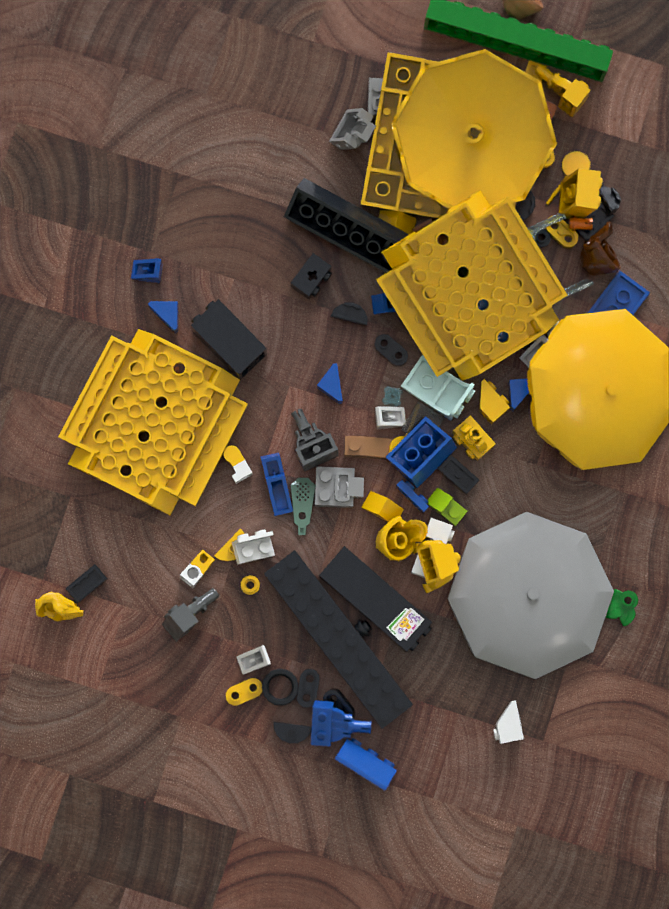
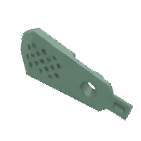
M298 478L291 484L294 523L298 526V535H306V526L310 524L316 485L309 478ZM301 512L306 514V518L303 520L299 518Z

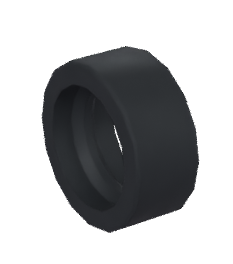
M286 669L272 670L263 680V694L274 705L283 706L289 704L298 694L299 684L297 678ZM285 676L291 681L292 691L286 698L278 699L270 693L269 683L274 677Z

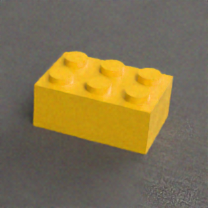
M578 168L561 181L559 217L565 219L573 218V216L585 218L599 208L601 203L599 189L602 187L601 171Z

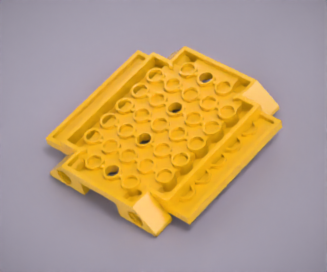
M481 190L447 210L448 213L416 233L412 232L382 251L393 269L376 280L437 377L452 367L462 381L488 370L547 333L559 321L552 309V305L568 296L509 197L490 207ZM440 234L448 236V241L444 245L439 244L437 241ZM466 267L468 269L467 276L459 277L458 269ZM482 299L488 301V307L484 310L478 308V302ZM500 332L508 334V339L505 342L498 341V334Z
M138 329L131 344L111 335L58 436L60 439L76 446L68 465L134 496L139 501L171 516L179 499L196 507L248 406V403L232 396L240 379L223 368L155 334ZM183 364L185 366L184 372L181 374L175 373V365ZM163 397L167 400V405L160 408L156 405V401ZM141 432L149 433V439L146 442L139 440ZM130 466L132 469L131 474L123 476L121 474L122 467Z

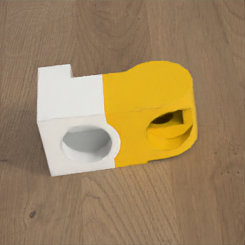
M236 446L225 448L223 455L235 471V474L232 475L235 483L237 484L252 476V471L240 450Z
M202 550L180 574V579L191 588H194L215 559Z

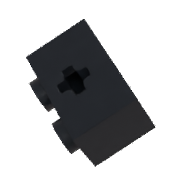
M313 253L291 281V287L308 300L311 296L315 297L321 289L319 287L323 281L327 282L331 277L332 273L330 271L332 266ZM315 274V275H316V280H315V279H312V280L310 281V280H309V275H310V276H313V275Z

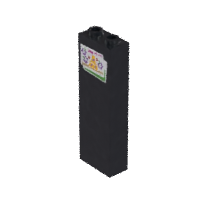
M345 546L319 574L321 579L405 652L408 650L413 651L419 644L417 639L421 635L425 637L432 629L430 627L432 622Z

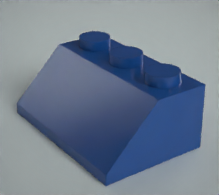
M425 416L386 458L411 484L418 488L457 447L450 436Z
M353 737L351 740L346 739L334 759L381 789L386 790L397 771L393 768L395 764L386 758L384 761L378 759V753L370 748L367 751L360 747L362 743Z

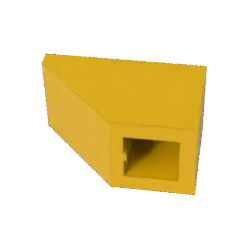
M484 379L480 384L479 412L492 425L509 410V401L505 396H499L495 391L497 388L491 381L487 382Z

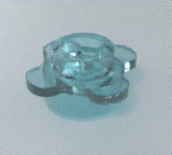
M390 386L385 387V397L382 399V402L385 405L394 404L396 407L401 404L400 396L403 393L402 389L391 388Z

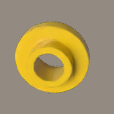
M249 575L242 579L241 589L245 594L253 595L258 592L260 583L255 576ZM248 582L254 583V587L252 589L247 588Z

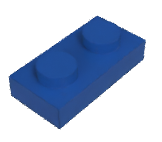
M401 480L396 485V488L420 512L424 513L429 508L427 505L428 500L422 494L418 496L413 491L415 488L410 482Z

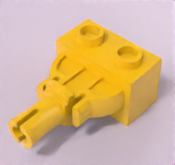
M542 64L535 71L536 75L547 82V88H552L561 97L558 107L573 118L587 100L590 93L589 86L584 81H578L577 79L570 82L562 78L559 72L554 74Z
M471 415L452 432L454 441L458 445L462 444L467 449L465 453L472 460L475 458L478 461L496 445Z

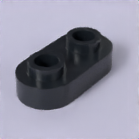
M382 334L376 338L374 344L376 351L392 365L400 367L407 362V351L392 337ZM383 340L387 341L388 345L385 347L381 345V341ZM400 353L402 355V358L397 359L395 357V354Z
M306 669L300 676L297 701L305 708L313 706L317 698L320 677L314 669ZM308 675L314 677L312 682H307L306 677ZM305 694L310 695L308 702L303 700Z
M333 688L324 694L323 701L334 702V708H338L343 712L348 711L349 714H352V719H355V709L340 690ZM332 695L337 697V701L332 699Z

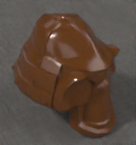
M611 221L607 222L596 234L590 236L587 242L584 241L580 259L582 268L590 275L597 276L614 273L621 269L615 251L606 241L613 234Z

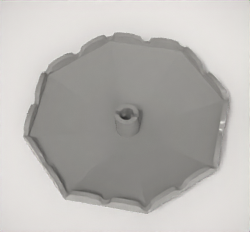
M525 512L468 539L459 563V570L455 574L447 599L462 629L467 644L476 658L526 677L537 679L594 651L614 590L586 533Z

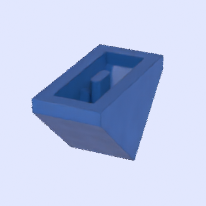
M159 258L134 260L131 279L160 283L163 268L162 260Z
M150 301L148 303L149 308L176 334L178 332V301Z
M335 363L318 383L317 388L338 404H342L338 366Z
M527 378L508 381L510 410L512 411L529 394Z

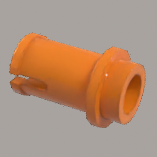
M573 216V218H569V229L573 231L575 229L592 230L593 218H576V216Z

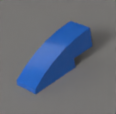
M279 452L261 456L274 516L293 512Z

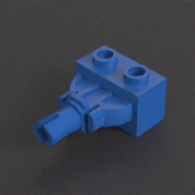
M315 700L312 714L311 745L331 746V742L339 741L343 737L351 738V733L353 732L371 734L372 721L352 719V714H345L342 710L334 708V702Z

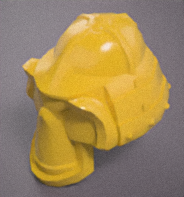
M400 516L392 518L391 521L378 531L375 541L376 549L389 560L399 562L412 554L416 548L415 542H422L426 538L428 527L421 520L406 522Z

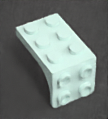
M423 355L401 385V388L450 421L454 417H459L465 407L462 404L464 402L468 403L475 392L473 389L475 384L465 383L447 371L437 377Z

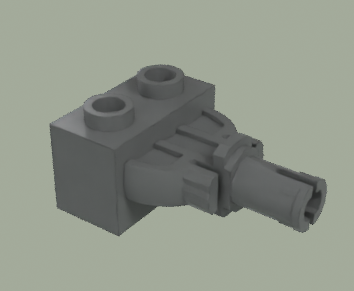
M302 409L297 410L298 414L296 411L291 413L300 431V434L298 430L295 431L297 437L295 452L304 472L339 456L338 448L330 433L325 434L317 428L315 423H312L311 428Z
M212 588L201 597L195 596L192 599L193 603L188 607L184 603L179 607L176 604L164 616L165 620L162 625L176 642L193 629L198 622L195 615L200 611L204 613L207 610V606L219 597L218 592Z

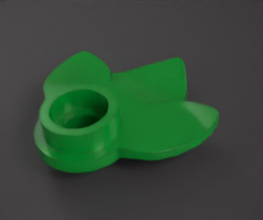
M614 589L605 617L609 619L620 618L624 627L629 625L636 616L635 607L639 601L637 594L633 591L622 592ZM628 596L632 599L630 604L625 602V598Z

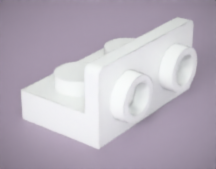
M265 529L254 532L255 535L249 536L248 533L237 536V540L232 542L237 565L275 556L270 538L273 536V531L266 533Z

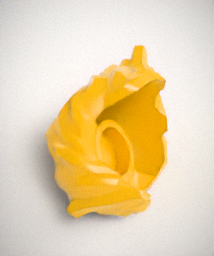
M49 592L42 595L39 599H35L36 615L41 618L47 616L58 622L84 615V611L80 610L74 601L65 598L60 593Z

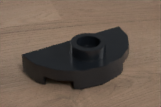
M602 183V187L599 189V196L605 209L611 215L619 209L621 198L614 188L610 189L603 186L604 184Z
M530 191L525 200L516 202L515 209L522 220L527 219L533 213L535 196Z
M345 302L339 305L330 316L331 318L367 326L368 323L365 311L360 305L353 302Z
M274 722V730L277 736L282 741L290 744L305 740L312 728L310 726Z

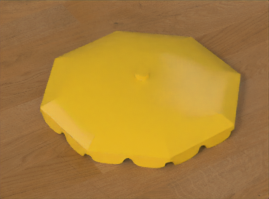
M486 49L423 66L392 121V129L408 185L448 209H451L479 190H481L490 207L506 197H509L512 203L525 200L557 145L541 81Z
M626 309L566 316L554 327L548 337V341L532 357L529 370L527 371L528 389L532 396L530 404L531 420L537 434L549 445L558 449L566 460L581 470L641 462L669 423V347Z

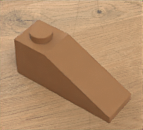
M345 436L344 458L387 459L386 456L389 454V446L393 439Z

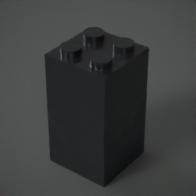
M219 299L216 302L211 301L206 306V311L202 315H196L191 321L193 323L191 324L192 332L241 380L267 356V348Z

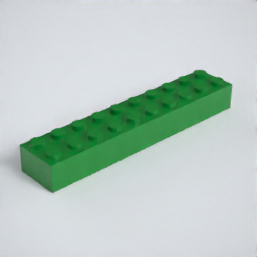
M431 0L424 23V29L599 82H603L614 51L605 45L597 46L585 39L581 41L574 39L569 34L560 35L552 29L546 28L543 30L537 28L532 23L523 24L515 18L507 19L495 12L487 13L478 7L470 8L458 1L453 3L447 0Z

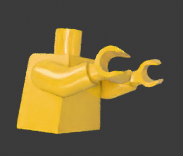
M427 540L416 544L413 555L418 552L427 583L422 584L425 592L434 591L451 581L453 573L459 570L458 563L461 560L459 553L454 552L453 546L451 544H444L441 540Z

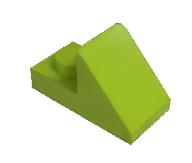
M439 488L428 499L427 505L454 526L467 513V510L454 501L452 496Z

